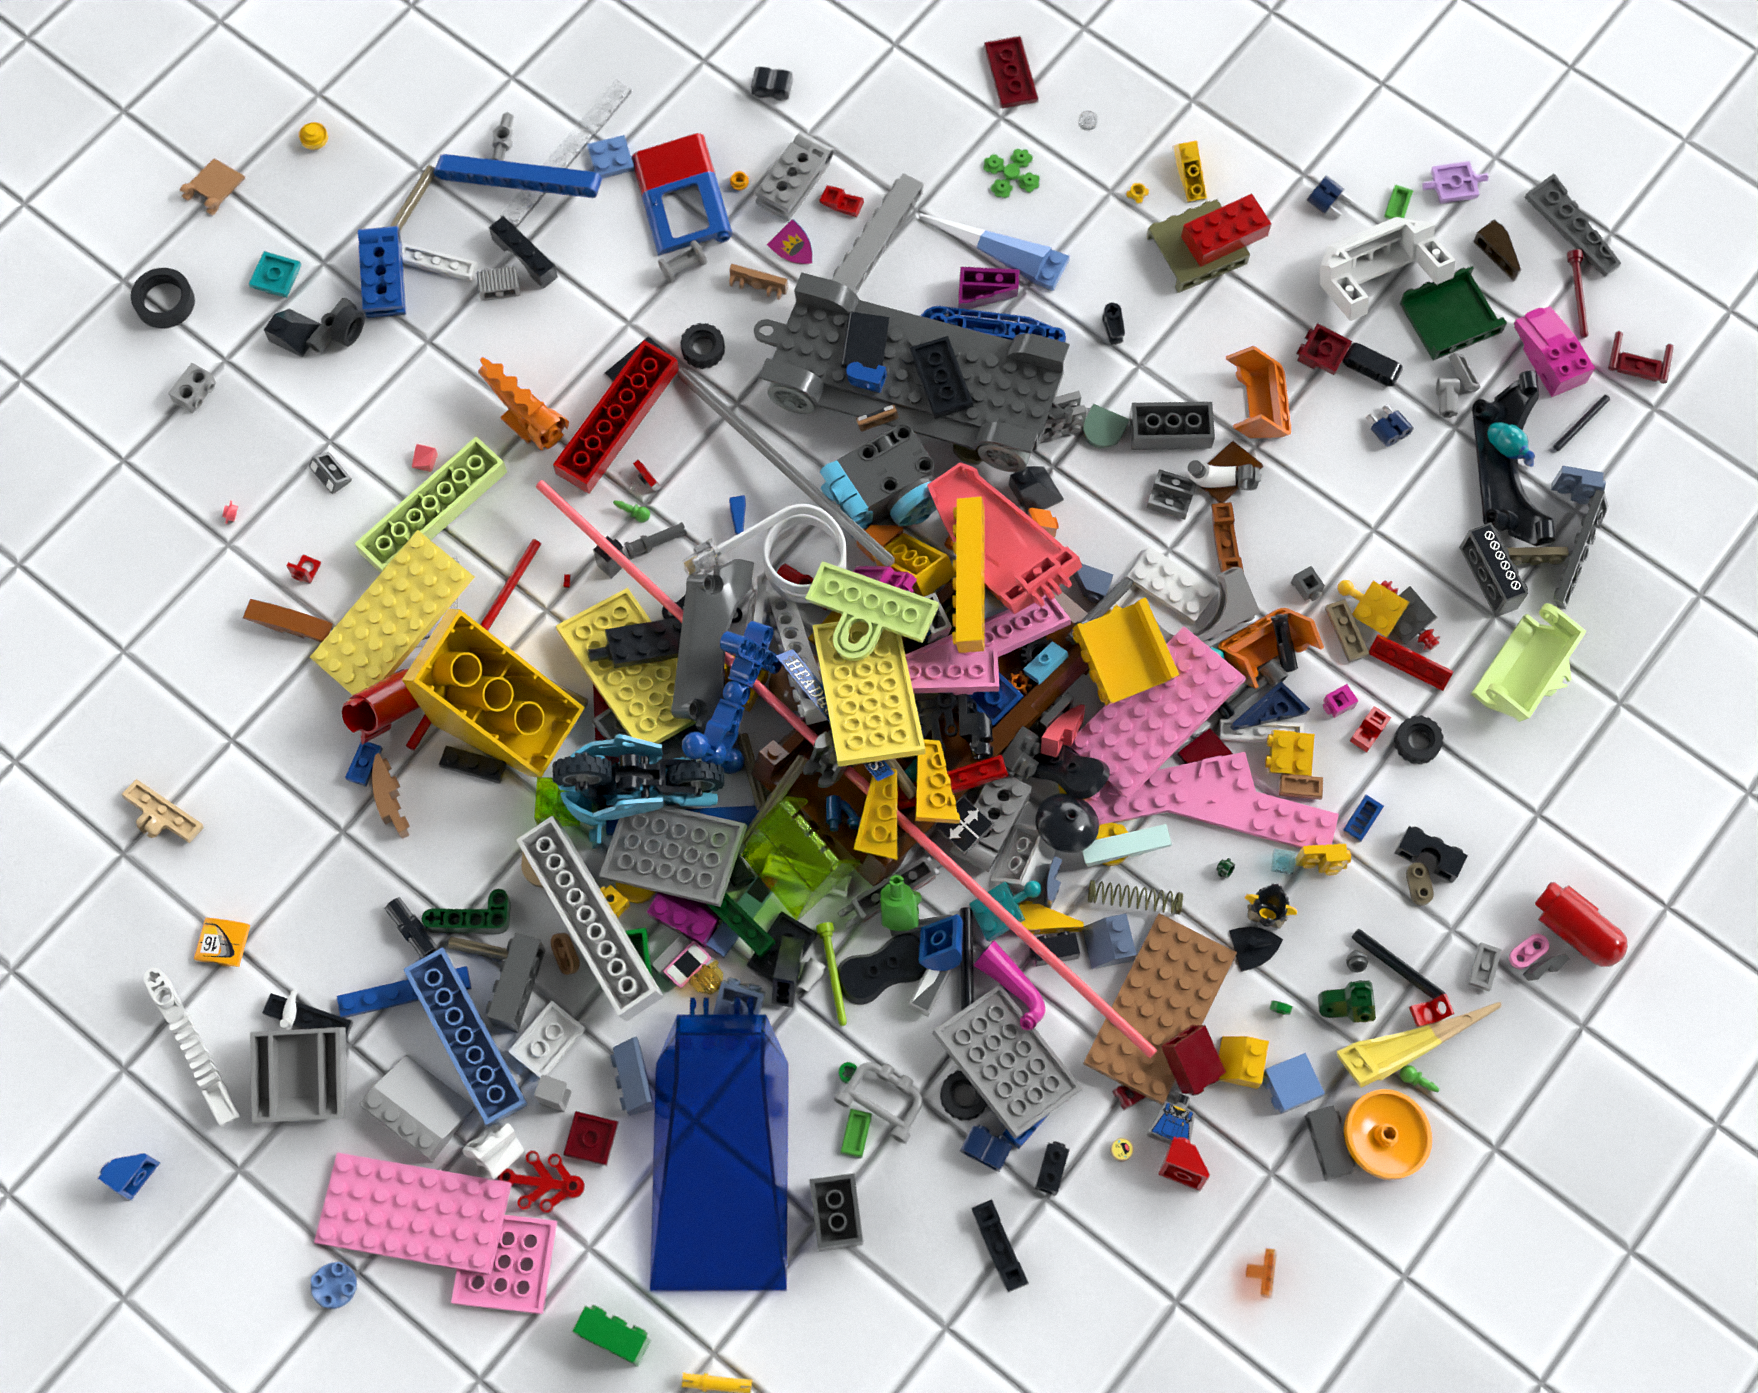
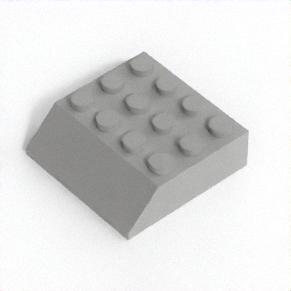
M345 1027L250 1032L252 1123L343 1118L347 1097Z

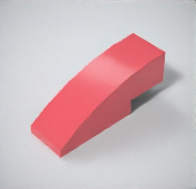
M1078 705L1065 712L1047 728L1042 736V754L1057 757L1063 745L1072 746L1084 722L1085 705Z

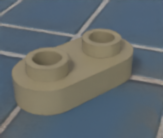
M1413 863L1406 871L1410 896L1416 905L1425 906L1434 897L1429 870L1422 863ZM1415 870H1420L1422 875L1418 876ZM1420 890L1425 891L1426 896H1422Z

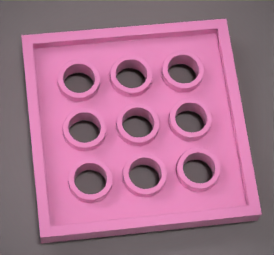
M504 1215L491 1275L457 1269L451 1303L543 1314L557 1221ZM506 1233L514 1234L515 1239L511 1245H504L502 1242V1238ZM530 1235L537 1238V1244L533 1248L525 1246V1239ZM503 1256H509L511 1259L510 1266L504 1269L500 1268L499 1259ZM527 1258L532 1259V1269L523 1271L521 1268L522 1261ZM478 1276L483 1277L485 1281L484 1286L480 1289H474L472 1286L473 1279ZM499 1279L507 1281V1287L502 1292H498L495 1289V1283ZM523 1281L528 1282L530 1285L529 1291L526 1294H519L517 1290L518 1285Z

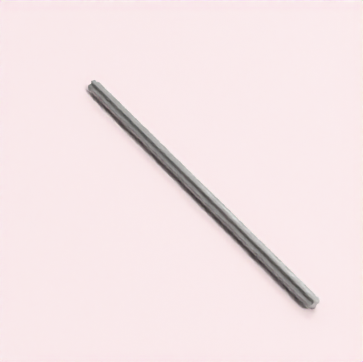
M681 368L677 371V377L827 512L884 566L894 564L895 558L686 368Z

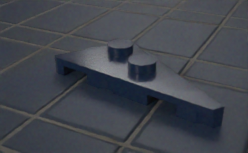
M1281 681L1236 719L1230 728L1235 731L1306 715L1310 708Z

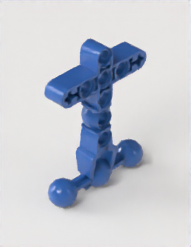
M751 621L747 625L743 636L729 631L722 635L720 648L735 656L730 676L728 677L731 681L723 689L724 699L720 698V702L711 720L707 722L705 734L691 732L683 739V752L690 759L701 758V761L706 762V764L714 763L715 765H720L724 768V773L736 774L743 768L744 757L738 749L732 748L738 737V728L743 716V710L745 709L742 705L748 701L750 696L749 687L753 688L760 670L777 674L782 666V663L776 657L777 654L768 649L773 637L772 627Z

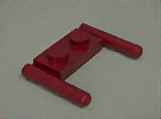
M1617 331L1614 336L1608 369L1666 384L1668 382L1674 345H1666L1663 363L1659 360L1627 352L1620 353L1623 333Z

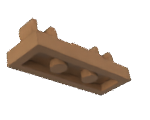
M731 263L729 268V283L731 287L735 281H739L740 289H743L744 283L755 289L767 290V297H770V294L775 291L777 292L778 300L782 297V294L787 293L788 279Z

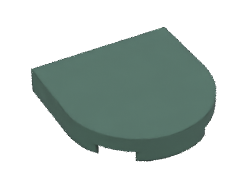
M1093 403L1085 419L1083 433L1089 444L1096 448L1104 449L1105 447L1116 445L1121 440L1130 419Z

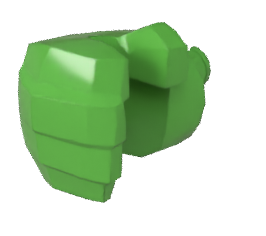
M900 875L892 876L890 884L886 885L881 891V924L890 930L909 931L916 928L919 924L918 904L922 901V896L918 891H912L908 885L903 883L904 879Z

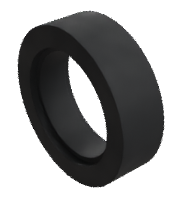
M155 268L145 272L136 280L131 290V303L144 323L154 328L164 329L177 326L189 317L195 305V296L188 280L182 273L171 268ZM160 284L177 286L181 290V298L178 304L171 310L158 313L150 311L145 307L146 295L155 286Z

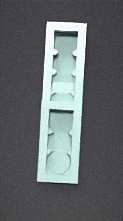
M1164 824L1095 840L1091 846L1083 850L1086 865L1092 867L1126 856L1134 857L1172 846L1168 827Z

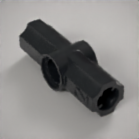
M400 897L391 900L385 907L386 912L397 924L398 930L406 941L412 944L421 958L432 954L438 949L434 941L426 933L425 927L416 915L411 913Z

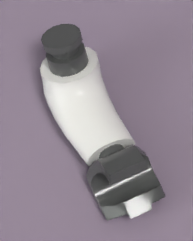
M1193 460L1187 467L1191 480L1201 487L1234 486L1236 481H1238V488L1242 490H1256L1258 483L1261 482L1259 468L1253 467L1252 464L1238 466V471H1236V466H1211L1203 461Z

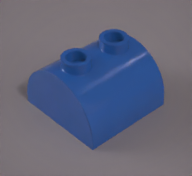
M958 914L921 927L919 963L935 971H947L960 964L962 960L963 921Z

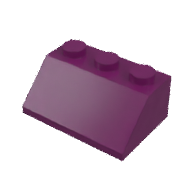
M660 892L657 893L647 910L650 918L679 934H683L686 938L694 940L704 948H706L707 942L713 936L722 920L706 903Z

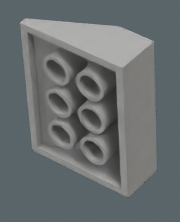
M407 1055L373 1086L359 1104L432 1162L475 1109L471 1103Z

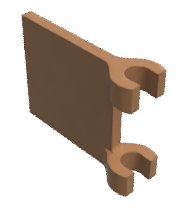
M213 158L190 183L183 184L179 190L183 193L181 195L182 198L187 201L193 197L195 191L206 197L207 200L204 203L208 207L206 212L213 216L218 211L220 204L245 179V176Z

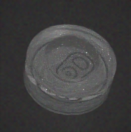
M1084 111L1079 115L1078 124L1083 130H1093L1097 126L1098 117L1092 111Z

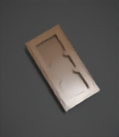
M1281 773L1279 796L1321 800L1323 798V777Z

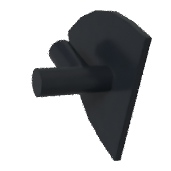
M1241 927L1229 930L1234 950L1237 952L1236 957L1241 972L1254 969L1269 961L1278 951L1283 941L1281 937L1273 932L1262 928Z

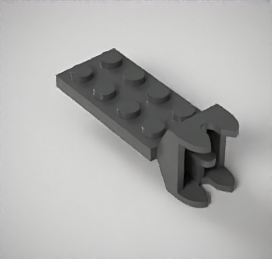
M830 730L828 732L825 731L816 739L810 760L806 762L803 773L805 775H812L815 772H820L822 776L818 780V787L827 788L839 781L849 766L854 768L858 764L838 767L832 731Z

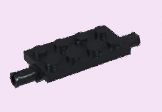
M677 618L605 629L607 644L605 647L587 649L588 658H590L589 662L608 659V661H612L615 669L678 658L682 623Z

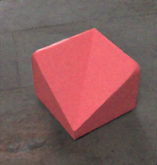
M416 444L412 468L432 472L438 456L436 448Z

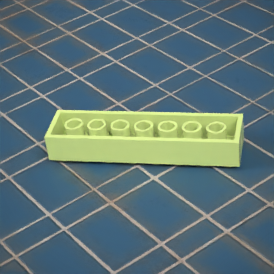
M475 437L354 543L359 554L381 573L417 530L432 540L507 473L504 461L479 438Z

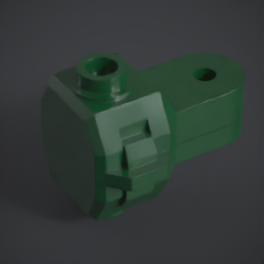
M1370 980L1349 982L1345 989L1322 991L1318 995L1320 1015L1326 1018L1348 1017L1354 1023L1374 1021L1376 1013L1372 982Z

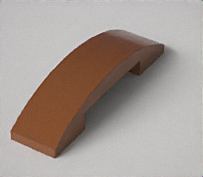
M1232 502L1212 504L1213 533L1221 573L1232 567H1240L1243 570L1242 558L1239 557L1234 528L1235 518Z

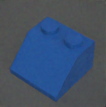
M146 1153L115 1158L101 1168L98 1179L118 1194L132 1200L159 1166L160 1162Z

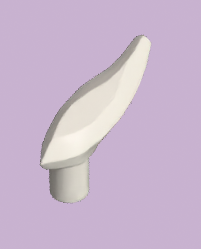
M292 990L284 1006L280 1026L285 1028V1030L291 1029L296 1017L295 998L297 990Z

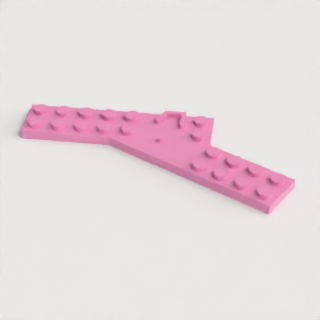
M1044 595L1041 597L1045 604L1043 607L1038 606L1034 602L1015 615L1008 609L985 619V651L959 653L957 645H953L951 634L905 654L913 693L952 692L953 695H973V692L999 691L998 657L1070 625L1071 619L1055 598L1050 600Z
M1245 752L1207 758L1198 762L1156 770L1129 799L1124 797L1109 782H1106L1103 788L1094 796L1085 799L1096 812L1099 825L1118 823L1169 812L1297 848L1310 845L1332 844L1339 816L1337 813L1256 792Z

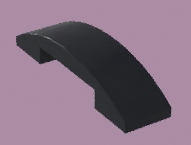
M991 1199L972 1207L971 1210L1006 1291L1009 1293L1028 1285L1029 1282L1002 1226L993 1200Z

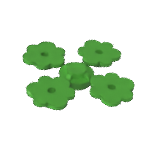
M1015 149L1010 157L1013 163L1006 166L1003 164L1004 159L999 158L996 154H992L989 158L984 159V170L986 172L997 174V172L1003 171V175L1006 178L1002 180L996 179L995 184L991 185L990 190L995 193L996 197L1008 198L1013 190L1009 180H1015L1018 177L1020 188H1025L1026 192H1033L1034 189L1039 188L1038 182L1040 177L1038 175H1033L1031 172H1027L1026 175H1020L1019 168L1022 166L1028 167L1029 163L1033 160V156L1028 154V150Z

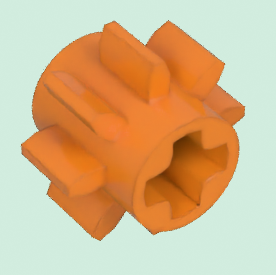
M1022 671L1017 675L1011 673L1010 678L1012 681H1008L1025 697L1027 695L1026 690L1032 689V685L1027 684L1030 681V677L1022 675ZM1017 683H1021V687H1016Z

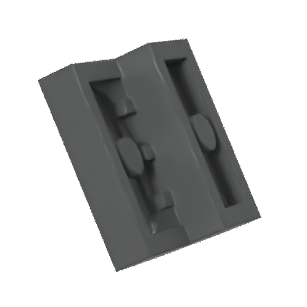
M1159 469L1146 508L1185 520L1197 484L1189 478Z

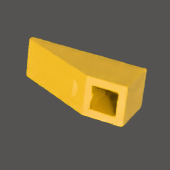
M1197 140L1174 145L1176 166L1187 201L1206 199L1207 194Z

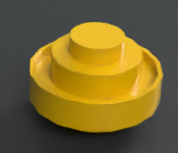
M310 122L300 129L299 139L305 148L317 150L327 143L328 132L321 123Z

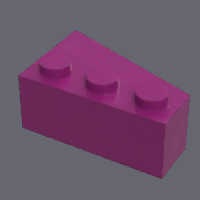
M960 267L958 308L972 309L1017 297L1020 270Z

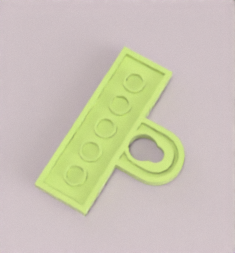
M823 561L805 597L807 602L842 614L833 634V644L838 654L850 661H859L868 657L875 649L883 629L923 643L939 607L937 601ZM860 621L867 623L869 626L868 633L858 643L851 644L848 641L850 627Z

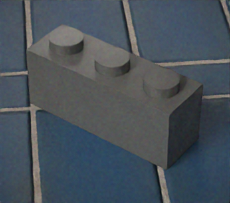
M1333 1105L1308 1112L1304 1117L1324 1180L1353 1173L1356 1164L1346 1146L1344 1132L1342 1133L1340 1127L1342 1119L1339 1111H1335Z

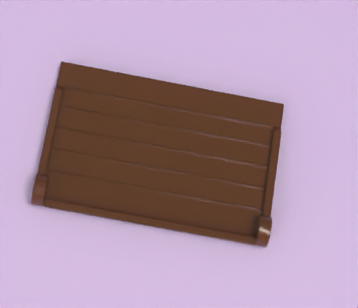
M1234 441L1229 443L1207 463L1208 465L1219 467L1236 466V471H1238V466L1252 464L1253 467H1257L1259 470L1263 468V464ZM1236 481L1234 486L1201 487L1216 499L1217 503H1224L1240 489L1238 488V481Z

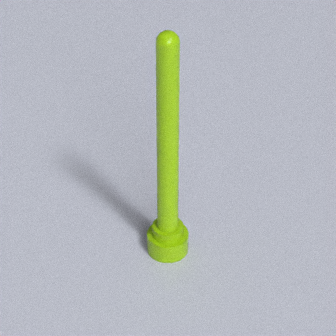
M825 922L816 925L817 935H820V939H823L838 1023L840 1026H845L847 1019L831 939L834 926L833 922Z

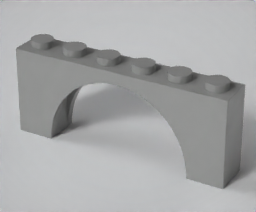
M1232 567L1216 575L1219 584V603L1216 612L1205 627L1193 633L1201 641L1214 640L1219 637V633L1232 631L1237 628V624L1249 622L1255 618V615L1260 613L1242 568ZM1158 624L1167 644L1175 635L1167 632Z

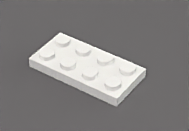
M1149 546L1127 575V577L1133 580L1135 586L1193 624L1196 623L1218 592V590L1151 546Z

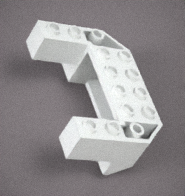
M1395 217L1328 245L1320 265V286L1349 321L1368 314L1369 297L1359 284L1416 261L1437 285L1454 277L1456 260L1434 237L1435 224L1433 222Z

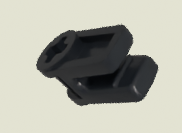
M1110 302L1104 307L1102 322L1109 343L1112 345L1120 344L1125 336L1122 310L1119 304Z

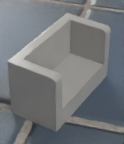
M542 1074L534 1097L539 1104L565 1112L572 1092L566 1089V1082Z

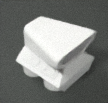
M497 1122L487 1128L482 1135L470 1141L462 1149L465 1157L477 1161L476 1169L479 1177L492 1181L525 1152L516 1138L515 1130L508 1123Z

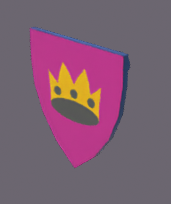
M793 218L767 243V246L772 251L790 262L799 264L813 263L811 242L806 232Z

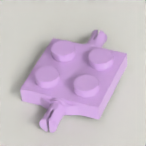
M1470 161L1433 166L1431 169L1433 181L1423 182L1422 188L1424 191L1435 189L1440 204L1475 199L1479 196L1477 183L1487 182L1488 174L1476 175L1472 170Z

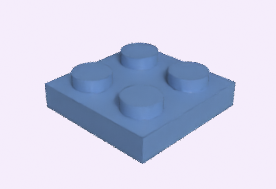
M625 135L587 144L594 171L602 179L634 171Z

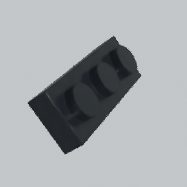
M446 745L439 766L500 784L507 763Z

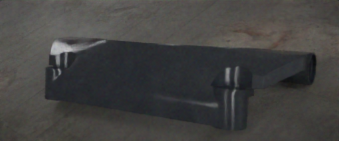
M1524 371L1519 374V380L1514 381L1494 398V402L1490 403L1484 399L1476 400L1472 406L1483 523H1492L1493 527L1498 531L1508 529V535L1537 547L1556 540L1553 518L1540 512L1526 496L1520 481L1518 459H1511L1500 453L1488 438L1490 425L1497 422L1515 425L1523 431L1527 418L1539 398L1537 372Z

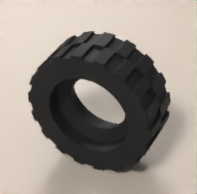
M698 323L691 325L682 334L680 342L684 360L689 365L700 369L711 368L722 360V356L725 353L724 337L716 326L709 325V323ZM699 338H707L712 342L713 347L710 352L699 354L693 349L694 342Z
M1422 715L1407 718L1401 723L1395 733V749H1397L1398 754L1405 761H1409L1412 764L1428 763L1437 756L1443 746L1444 735L1441 732V727L1431 718H1426ZM1415 730L1425 732L1429 738L1428 746L1424 749L1413 748L1409 743L1410 733Z
M954 1071L953 1074L948 1075L947 1079L944 1080L940 1092L941 1105L952 1118H957L960 1121H970L973 1118L979 1117L985 1111L987 1103L962 1071ZM967 1084L975 1090L976 1098L972 1104L962 1106L955 1101L954 1091L959 1085Z

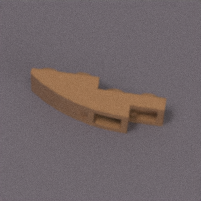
M378 753L375 755L372 771V787L376 806L385 825L393 821L398 834L403 839L409 836L407 828L410 825L405 815L401 817L398 812L401 806L396 797L400 796L397 789L401 786L396 776L391 777L389 770L392 768L387 758L382 759Z

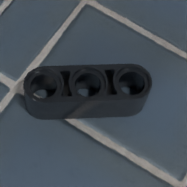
M1352 343L1342 361L1348 368L1388 387H1393L1403 371V366L1397 361L1359 343Z

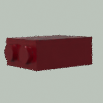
M1191 1025L1161 1046L1181 1094H1191L1192 1096L1201 1094L1204 1091L1203 1088L1218 1082L1219 1077L1226 1073L1206 1025Z

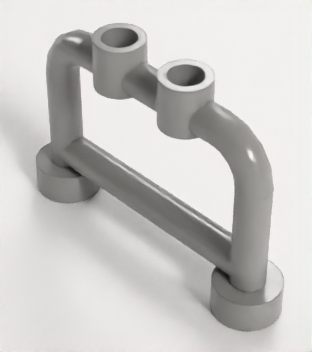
M873 1062L861 1064L856 1069L844 1091L837 1092L834 1101L845 1108H849L852 1102L855 1101L895 1126L891 1133L892 1138L902 1144H906L910 1138L908 1130L923 1104L920 1092L911 1086L914 1081L906 1075H902L901 1078L893 1074L895 1069L887 1063H883L882 1066ZM865 1072H874L880 1079L890 1082L899 1091L913 1097L914 1104L904 1121L854 1091Z

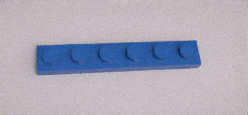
M468 967L455 968L466 989H472ZM409 979L337 996L340 1017L343 1018L420 1001Z

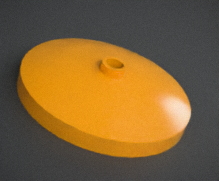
M1374 1090L1357 1099L1346 1115L1344 1123L1346 1146L1354 1161L1367 1173L1385 1180H1398L1414 1174L1427 1161L1432 1148L1430 1123L1422 1108L1409 1096L1395 1090Z

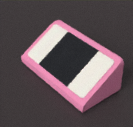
M693 940L663 972L675 986L682 988L711 959V956Z

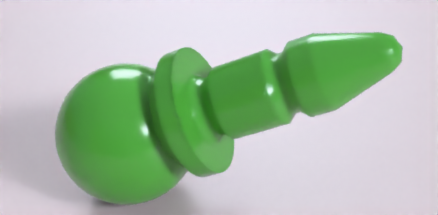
M613 501L617 508L631 513L630 517H635L638 522L644 523L650 518V511L646 507H638L637 504L633 507L630 504H625L623 501Z
M1406 1065L1401 1068L1400 1078L1404 1082L1412 1083L1413 1086L1419 1084L1429 1091L1439 1092L1440 1089L1433 1082H1429L1428 1079L1422 1077V1072H1417L1415 1067Z

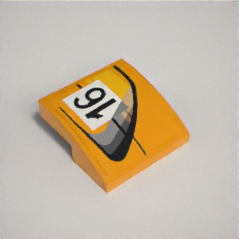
M205 917L194 960L217 963L221 966L239 967L251 925Z

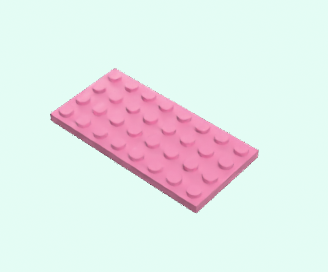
M1184 626L1166 644L1179 672V676L1108 706L1105 705L1077 733L1072 746H1068L1079 756L1091 757L1105 762L1110 769L1107 782L1127 799L1246 680L1244 675Z
M337 1153L314 1243L491 1275L512 1184L499 1180L492 1181L487 1178Z

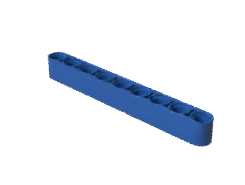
M441 154L434 170V175L437 178L446 181L595 198L602 182V177L592 171Z

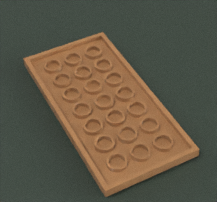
M1158 913L1111 1007L1156 1048L1157 1052L1151 1058L1147 1057L1106 1018L1083 1065L1163 1105L1175 1082V1078L1161 1046L1189 1026L1203 1024L1237 952Z

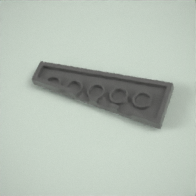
M1553 173L1526 193L1524 198L1576 249L1582 250L1583 256L1604 277H1607L1621 265L1620 260L1602 239L1599 232L1592 228L1589 224L1590 220L1586 215L1583 216L1578 209L1579 206L1576 201L1571 200L1567 194V189Z
M1596 489L1594 496H1591L1589 499V510L1587 514L1583 515L1581 532H1577L1574 544L1576 545L1574 551H1570L1568 555V567L1562 571L1560 578L1562 583L1560 588H1556L1554 593V600L1558 608L1566 609L1582 572L1581 562H1585L1588 558V545H1593L1596 539V527H1601L1609 508L1604 491Z

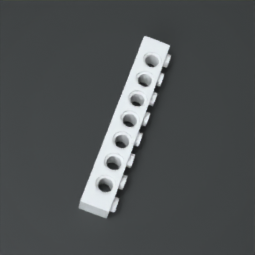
M775 590L767 592L769 596L765 608L767 613L772 614L769 615L771 627H776V630L773 631L776 642L781 643L778 645L780 654L793 649L822 684L796 602L785 599ZM788 674L790 687H795L792 690L795 702H800V705H797L800 718L804 717L807 725L827 720L791 674Z

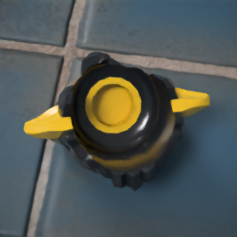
M1273 883L1271 886L1259 889L1256 895L1247 894L1244 897L1251 903L1247 905L1248 919L1260 922L1265 927L1271 926L1280 929L1284 922L1288 920V915H1297L1296 908L1289 906V898L1279 884L1274 885Z

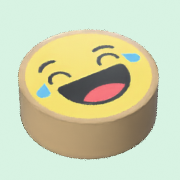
M1126 1138L1116 1139L1110 1148L1112 1157L1117 1161H1127L1133 1154L1132 1143Z

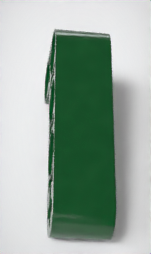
M498 888L489 894L488 909L432 908L427 909L422 914L421 919L426 929L432 933L502 934L509 928L511 901L506 891ZM498 897H504L505 900L502 904H494ZM436 917L437 920H434L433 924H430L429 921H432L433 918ZM452 918H460L458 924L450 925ZM474 918H482L480 924L471 925ZM503 918L501 925H493L495 919Z

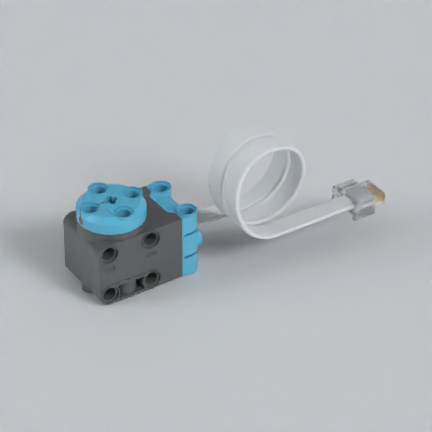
M907 424L897 425L838 460L825 465L820 470V474L826 481L820 488L822 492L862 529H867L871 525H878L890 517L899 527L920 524L937 510L927 486L937 478L934 474V461ZM796 504L780 510L716 546L711 538L693 548L694 554L682 561L688 576L700 572L708 574L723 565L718 559L719 556L772 527L763 543L766 577L772 588L785 599L796 603H810L806 601L805 597L811 584H794L779 576L769 562L773 549L787 537L809 525H813L824 530L834 540L841 554L837 567L846 569V543L837 522L822 508L809 504Z

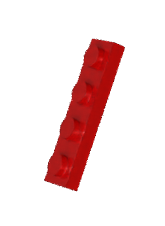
M1377 634L1368 651L1369 655L1444 691L1454 672Z

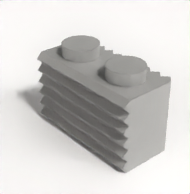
M503 266L501 269H483L481 272H476L481 301L520 295L516 267Z

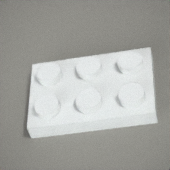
M551 1001L508 1052L537 1077L541 1078L542 1074L546 1076L586 1028Z

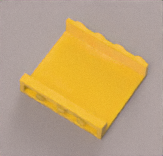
M1146 597L1130 606L1084 624L1079 623L1073 628V638L1082 649V659L1085 663H1088L1090 678L1093 682H1096L1099 689L1097 691L1099 699L1106 706L1179 676V672Z

